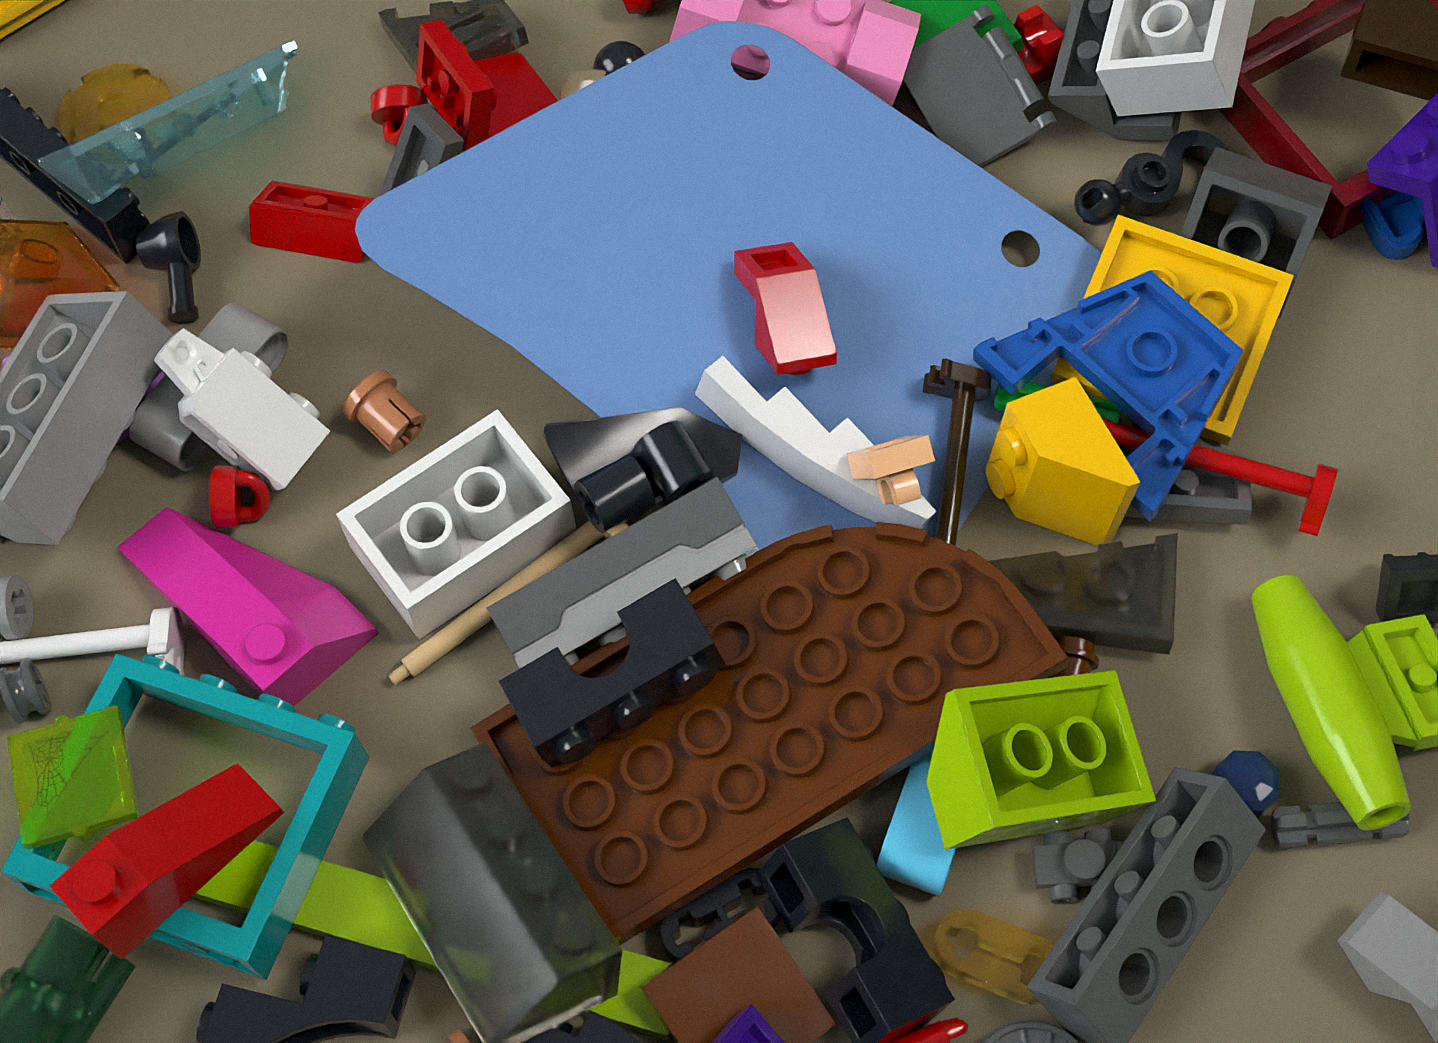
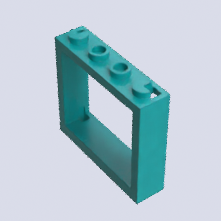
M116 653L62 757H65L64 765V761H59L56 766L57 769L61 768L59 773L67 785L61 777L57 778L60 776L58 772L54 773L55 778H57L55 781L58 786L59 797L56 799V787L50 788L48 804H51V817L49 818V809L44 807L41 811V806H43V795H41L39 798L40 804L38 803L32 811L1 872L26 893L67 907L49 887L70 868V866L56 862L142 694L321 754L323 756L242 927L238 928L180 907L147 936L208 960L267 980L370 757L354 733L356 729L340 718L328 714H320L318 719L314 720L296 714L297 710L291 704L278 697L260 694L258 700L237 694L238 691L233 685L218 677L202 674L199 680L180 675L179 670L175 666L158 657L144 655L141 661ZM112 730V732L102 741V743L95 749V751L90 755V757H89V758L85 761V763L83 764L84 761H80V760H85V759L89 756V754L92 752V751H87V750L94 749V748L98 745V743L101 741V740H98V741H91V740H92V739H101V738H104V737ZM80 768L79 772L77 773V775H76L75 778L73 779V777H74L73 774H76V772H77L78 769ZM50 780L45 787V791H49ZM51 780V786L55 785L54 780ZM45 792L44 801L47 803L48 792Z

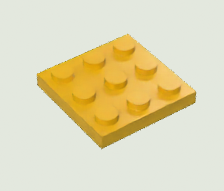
M1118 215L1084 298L1152 271L1243 349L1241 361L1200 435L1228 446L1294 275ZM1058 358L1052 372L1051 382L1058 384L1076 377L1087 395L1107 398L1066 360Z

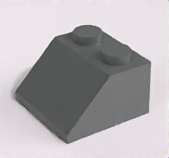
M1216 147L1203 170L1180 236L1294 275L1278 318H1281L1332 186Z

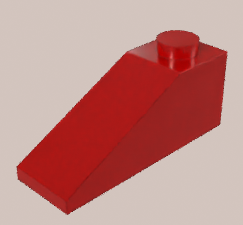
M236 763L106 835L49 887L90 934L122 960L285 812L241 765Z

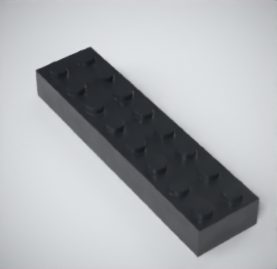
M8 88L0 89V158L125 264L130 262L138 255L136 249L137 233L150 225L147 217L137 207L140 204L137 196L126 186L122 189L118 187L112 175L102 166L95 168L81 148L75 146L72 149L58 129L53 126L48 129L43 125V120L31 107L24 109L20 106L19 100Z

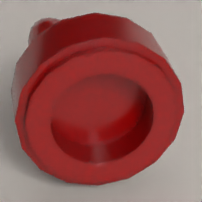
M403 84L384 86L372 93L370 96L371 118L375 123L383 125V135L387 143L397 146L409 108L427 104L428 98L420 88Z
M238 465L214 466V469H211L209 508L211 522L216 528H239L241 522L257 521L265 515L270 505V491L267 483L258 474L252 471H240ZM242 486H247L253 491L255 500L252 506H242Z

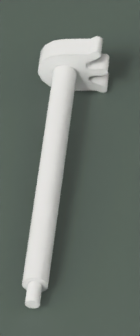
M176 607L154 609L151 613L150 624L3 641L0 642V664L16 663L26 658H31L33 661L147 647L148 655H155V657L169 662L179 670L180 675L184 676V625L179 610Z

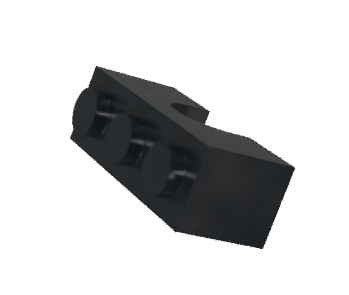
M676 578L617 611L629 635V651L624 662L614 672L599 678L583 677L576 673L560 649L556 647L498 681L533 748L551 768L559 763L570 764L583 759L596 748L597 741L619 728L631 729L641 725L653 716L658 705L679 693L687 695L704 688L713 680L715 672L726 666L713 640Z
M848 817L783 843L756 873L790 933L809 925L823 924L839 931L851 944L855 954L856 966L828 991L825 996L852 1043H891L910 1032L926 1026L955 1001L946 985L942 969L937 962L930 958L910 924L906 908L894 897L875 864L870 847L858 836Z

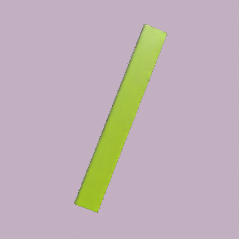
M254 840L192 897L248 914L279 847ZM321 861L291 926L292 928L322 937L327 935L404 954L412 964L584 1016L587 1015L589 1009L607 1017L621 1027L669 1041L671 1036L639 987L671 963L620 948H615L599 957L593 952L586 938L553 928L551 929L543 965L423 941V932L434 900L431 892L334 863Z

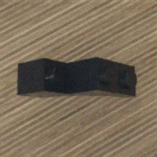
M325 935L319 955L311 954L302 972L300 994L305 996L303 1003L222 983L216 1002L210 1001L207 1003L200 1016L196 1039L198 1043H319L338 1037L356 1035L396 1039L416 971L404 954Z

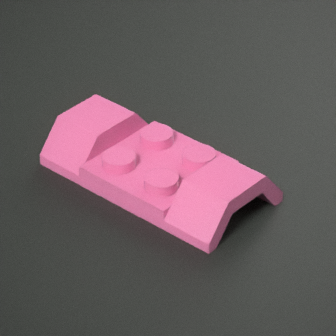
M682 0L669 42L707 24L722 21L748 22L768 26L791 37L881 100L893 106L919 30L921 14L882 0ZM746 45L734 51L731 57L732 68L765 76L770 69V60L762 49Z

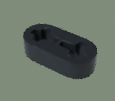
M747 868L737 872L663 918L660 933L665 954L672 962H675L693 949L689 942L679 945L674 942L681 937L680 924L683 921L691 920L692 924L698 928L717 919L719 924L707 929L703 933L705 941L747 911L743 910L730 918L726 915L741 905V891L743 889L750 888L756 896L766 893L756 874L760 870L759 868ZM768 897L764 901V916L774 929L778 925L781 916L770 897Z

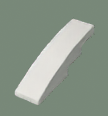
M721 356L704 370L695 395L733 431L742 434V439L796 480L847 510L875 523L902 524L923 529L936 513V510L922 495L921 499L894 506V503L883 505L878 493L876 479H853L846 453L873 446V443L848 417L829 433L786 387L766 401L724 356Z

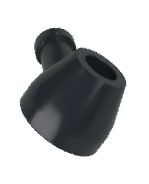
M179 211L157 219L138 232L136 235V249L139 259L145 268L167 271L170 307L167 309L168 320L177 324L194 322L199 318L198 307L194 303L192 270H196L200 266L201 249L198 235L191 219L185 212Z

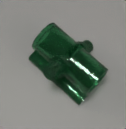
M54 915L20 967L7 969L1 977L0 985L3 992L0 995V1043H87L136 966L125 958L121 960L112 952L92 982V978L110 950L90 933Z

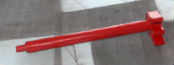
M1102 419L1118 446L1136 450L1150 437L1142 429ZM1196 444L1185 465L1306 498L1298 531L1314 536L1319 534L1338 472L1337 468L1318 463L1314 477Z

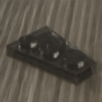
M1178 533L1156 536L1153 544L1124 548L1122 541L1099 544L1097 552L1063 556L1057 551L988 561L1018 588L1055 640L1059 637L1071 636L1088 640L1096 646L1170 654L1174 642Z

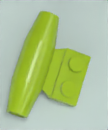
M1287 574L1267 580L1253 591L1251 602L1270 673L1313 764L1359 829L1376 830L1399 821L1410 812L1412 806L1393 743L1409 746L1413 751L1438 746V639L1425 614L1365 625L1364 629L1346 642L1343 635L1298 576Z

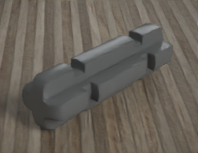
M1341 802L1310 804L1308 811L1305 812L1301 811L1300 805L1278 807L1272 811L1271 830L1276 843L1282 848L1306 846L1308 839H1314L1315 845L1368 841L1372 839V833H1378L1379 839L1402 838L1409 832V813L1389 826L1376 830H1361Z

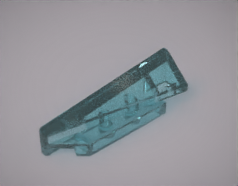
M292 40L270 49L40 157L37 161L44 170L91 205L98 203L139 172L143 179L157 175L285 110L289 91L282 88L287 61L296 56L298 47L295 41Z

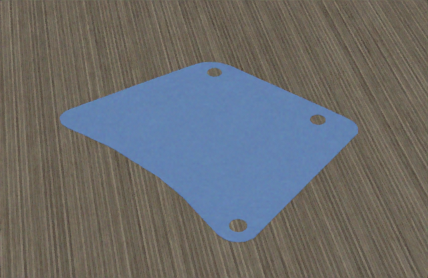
M736 21L707 24L685 34L375 198L362 210L356 220L355 233L362 251L383 270L424 291L514 347L600 417L681 407L732 430L695 395L704 370L721 356H724L766 401L786 387L829 433L848 417L873 445L904 436L929 435L935 461L913 467L912 469L918 479L921 495L936 510V513L923 528L928 531V535L931 537L935 536L953 399L923 393L925 373L930 372L931 365L941 366L942 359L944 358L982 369L973 360V349L979 343L992 337L999 341L1027 329L1028 322L1041 317L1046 321L1077 308L1078 301L1084 298L1102 254L1086 239L791 37L768 26ZM746 45L762 49L770 60V69L767 75L762 79L754 81L746 80L736 74L731 65V57L735 50ZM1024 231L1031 234L1037 240L1040 247V255L1033 265L1017 267L1005 259L1001 251V243L1008 233ZM788 242L795 244L816 270L837 352L836 365L813 368L812 371L803 375H777L755 346L756 301L734 274V251ZM1058 358L1030 382L1046 386L1055 385L1056 383L1051 382ZM993 378L991 380L989 397L982 401L974 402L958 530L989 486L985 468L1004 412L994 408L993 400L998 382ZM743 439L737 475L722 483L745 527H747L755 541L758 550L796 533L825 525H832L833 530L850 527H876L877 524L847 510L796 480Z

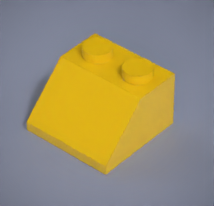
M1076 377L1008 402L985 468L986 478L992 492L997 498H1004L1015 518L1099 547L1112 543L1140 484L1139 478Z

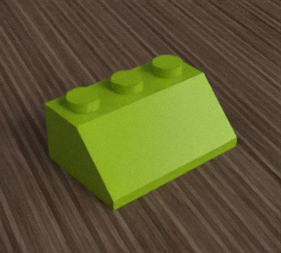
M1116 670L961 688L946 693L926 780L945 850L1102 824L1156 801Z

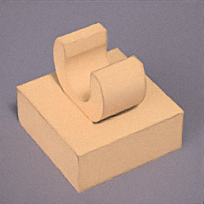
M929 435L904 436L846 453L853 479H876L882 504L894 503V506L921 499L919 482L912 468L935 461Z

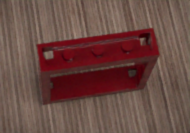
M1313 0L1306 8L1287 18L1280 16L1270 21L1259 33L1247 38L1232 107L1218 108L1264 163L1332 186L1318 222V226L1331 240L1362 223L1364 215L1359 206L1363 200L1370 198L1379 206L1381 201L1394 195L1396 190L1370 183L1367 169L1339 184L1252 83L1352 31L1365 0ZM1429 0L1438 11V0Z

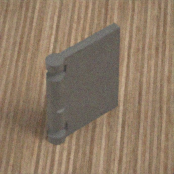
M989 5L978 8L970 16L913 48L903 77L905 85L935 137L979 167L985 166L1035 136L1051 130L1058 123L1051 111L1041 114L1029 123L1025 113L1041 106L1045 99L1003 28L996 27L987 32L982 38L975 31V29L986 26L995 18Z

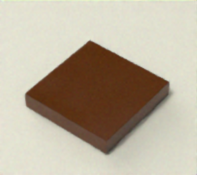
M753 906L639 986L676 1043H712L730 1020L751 1004L785 1043H812L836 1025L758 906Z

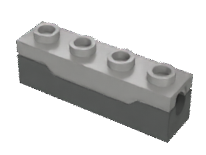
M716 477L488 606L487 610L510 652L515 655L516 658L514 659L519 668L556 647L560 649L569 663L573 665L579 661L577 653L598 641L601 646H604L609 642L615 643L626 637L627 630L617 611L674 578L677 579L685 595L692 592V588L711 577L719 576L725 581L745 570V558L759 550L722 483Z

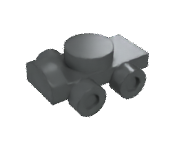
M1109 829L1089 830L1084 833L1085 839H1078L1073 842L1071 840V833L1068 831L1046 833L1044 835L1045 845L1032 846L1036 889L1050 888L1051 903L1064 905L1077 902V887L1091 886L1092 891L1125 841H1112V833Z

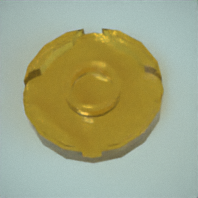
M111 64L94 69L81 77L83 84L78 86L73 93L69 89L61 101L58 119L67 144L72 149L75 146L81 148L91 160V164L98 167L124 168L144 162L160 151L174 133L177 111L167 84L160 77L158 79L150 75L148 69L136 64Z

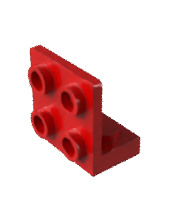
M442 19L420 23L416 82L442 118L462 137L465 150L558 102L557 98L521 53L515 52L473 61L465 44L456 39Z

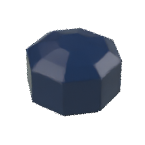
M1233 750L1215 767L1212 773L1214 776L1227 779L1257 819L1280 796L1279 769L1261 752Z

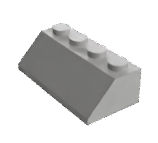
M128 291L47 295L0 371L1 536L17 543L59 544L62 537L73 527L77 518V511L91 486L104 473L107 466V458L122 432L135 419L136 408L150 383L161 373L162 369L154 361V358L173 334Z

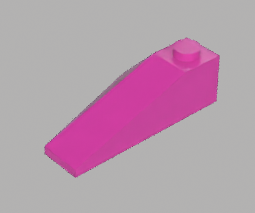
M168 507L118 546L120 552L173 607L179 610L181 616L258 696L260 694H269L288 702L294 707L379 634L377 628L336 587Z

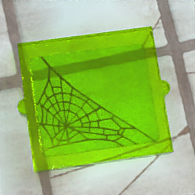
M117 705L70 719L66 715H59L53 724L7 737L22 845L25 849H34L74 836L79 840H86L89 838L91 831L139 818L122 715Z

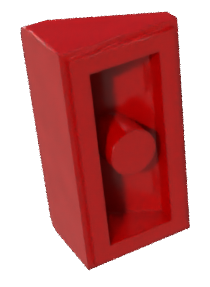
M272 180L249 205L250 240L258 246L359 263L366 254L362 251L355 233L356 220L362 210L375 198Z

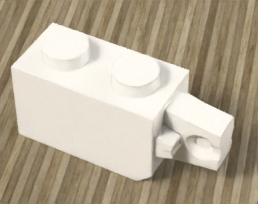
M183 328L168 340L154 358L157 365L184 394L183 398L178 402L180 422L229 463L238 465L240 471H252L258 474L267 483L270 493L284 489L330 432L328 428L317 420L320 417V413L316 407L299 394L291 392L288 395L270 379L272 376L270 368L252 353L242 351L240 354L235 348L222 353Z

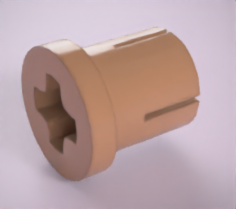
M379 370L366 377L354 388L343 405L342 413L352 424H362L390 452H397L417 437L424 427L426 417L396 389V379L386 370Z

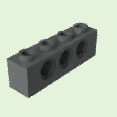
M1176 767L1173 769L1156 794V801L1148 806L1026 987L1065 1031L1076 1039L1087 1043H1128L1265 833V827L1226 778Z

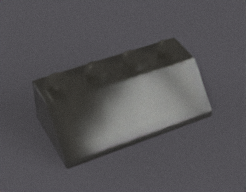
M486 742L425 767L363 834V841L482 1043H522L617 995L622 949Z

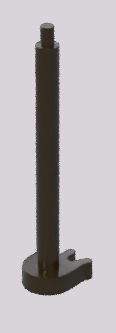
M944 358L942 359L941 366L931 365L930 372L925 373L922 392L953 399L934 538L956 546L974 402L982 401L989 397L992 377L990 373L983 369Z

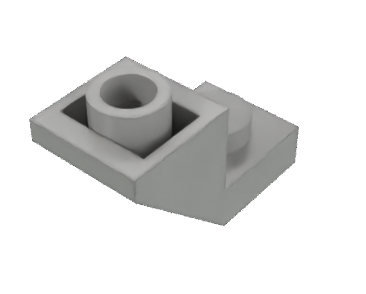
M1378 893L1337 941L1368 990L1411 1003L1435 1043H1438V932L1392 896Z

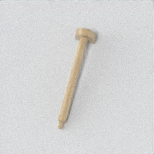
M587 521L401 659L403 664L387 676L394 685H397L410 674L413 678L490 622L492 617L487 610L488 606L577 557L601 538L605 541L629 526L624 522L602 534L598 532L590 521Z

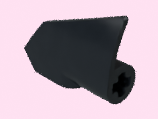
M681 407L548 423L543 428L545 441L571 491L589 521L602 534L662 502L667 506L716 477L723 483L736 476L738 472L742 434L713 423Z

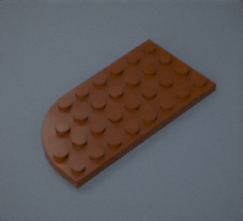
M877 522L876 527H850L833 530L832 525L817 527L796 533L768 545L745 558L746 569L725 581L716 576L686 595L713 640L726 666L716 671L713 680L704 688L687 695L679 693L658 705L653 716L641 725L631 729L619 728L597 741L596 748L583 759L570 764L559 763L551 768L533 748L510 703L470 728L593 952L601 957L932 752L946 693L954 689L1051 678L1069 666L1068 656L1018 588L1000 570L969 548L967 551H964L953 544L928 535V531L924 529ZM628 632L626 637L615 643L609 642L574 663L572 667L576 673L583 677L599 678L614 672L624 662L628 654Z

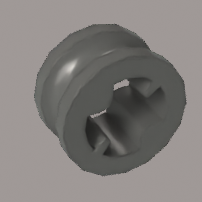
M31 658L21 660L20 667L16 671H10L7 667L0 669V692L9 713L17 724L28 721V715L32 711H39L41 715L51 712L52 707L46 686Z

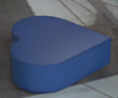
M1395 191L1394 195L1381 201L1379 206L1370 198L1363 200L1359 206L1364 215L1362 224L1377 251L1387 258L1396 260L1405 259L1413 255L1422 240L1423 232L1426 228L1422 198Z

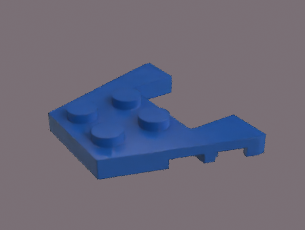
M1148 271L1078 301L1077 308L1046 321L1041 317L1028 322V328L999 341L992 337L979 343L973 349V360L983 370L990 373L991 377L1013 396L1056 358H1063L1144 430L1150 437L1126 459L1140 480V484L1130 504L1150 522L1161 509L1241 361L1243 349L1152 271Z

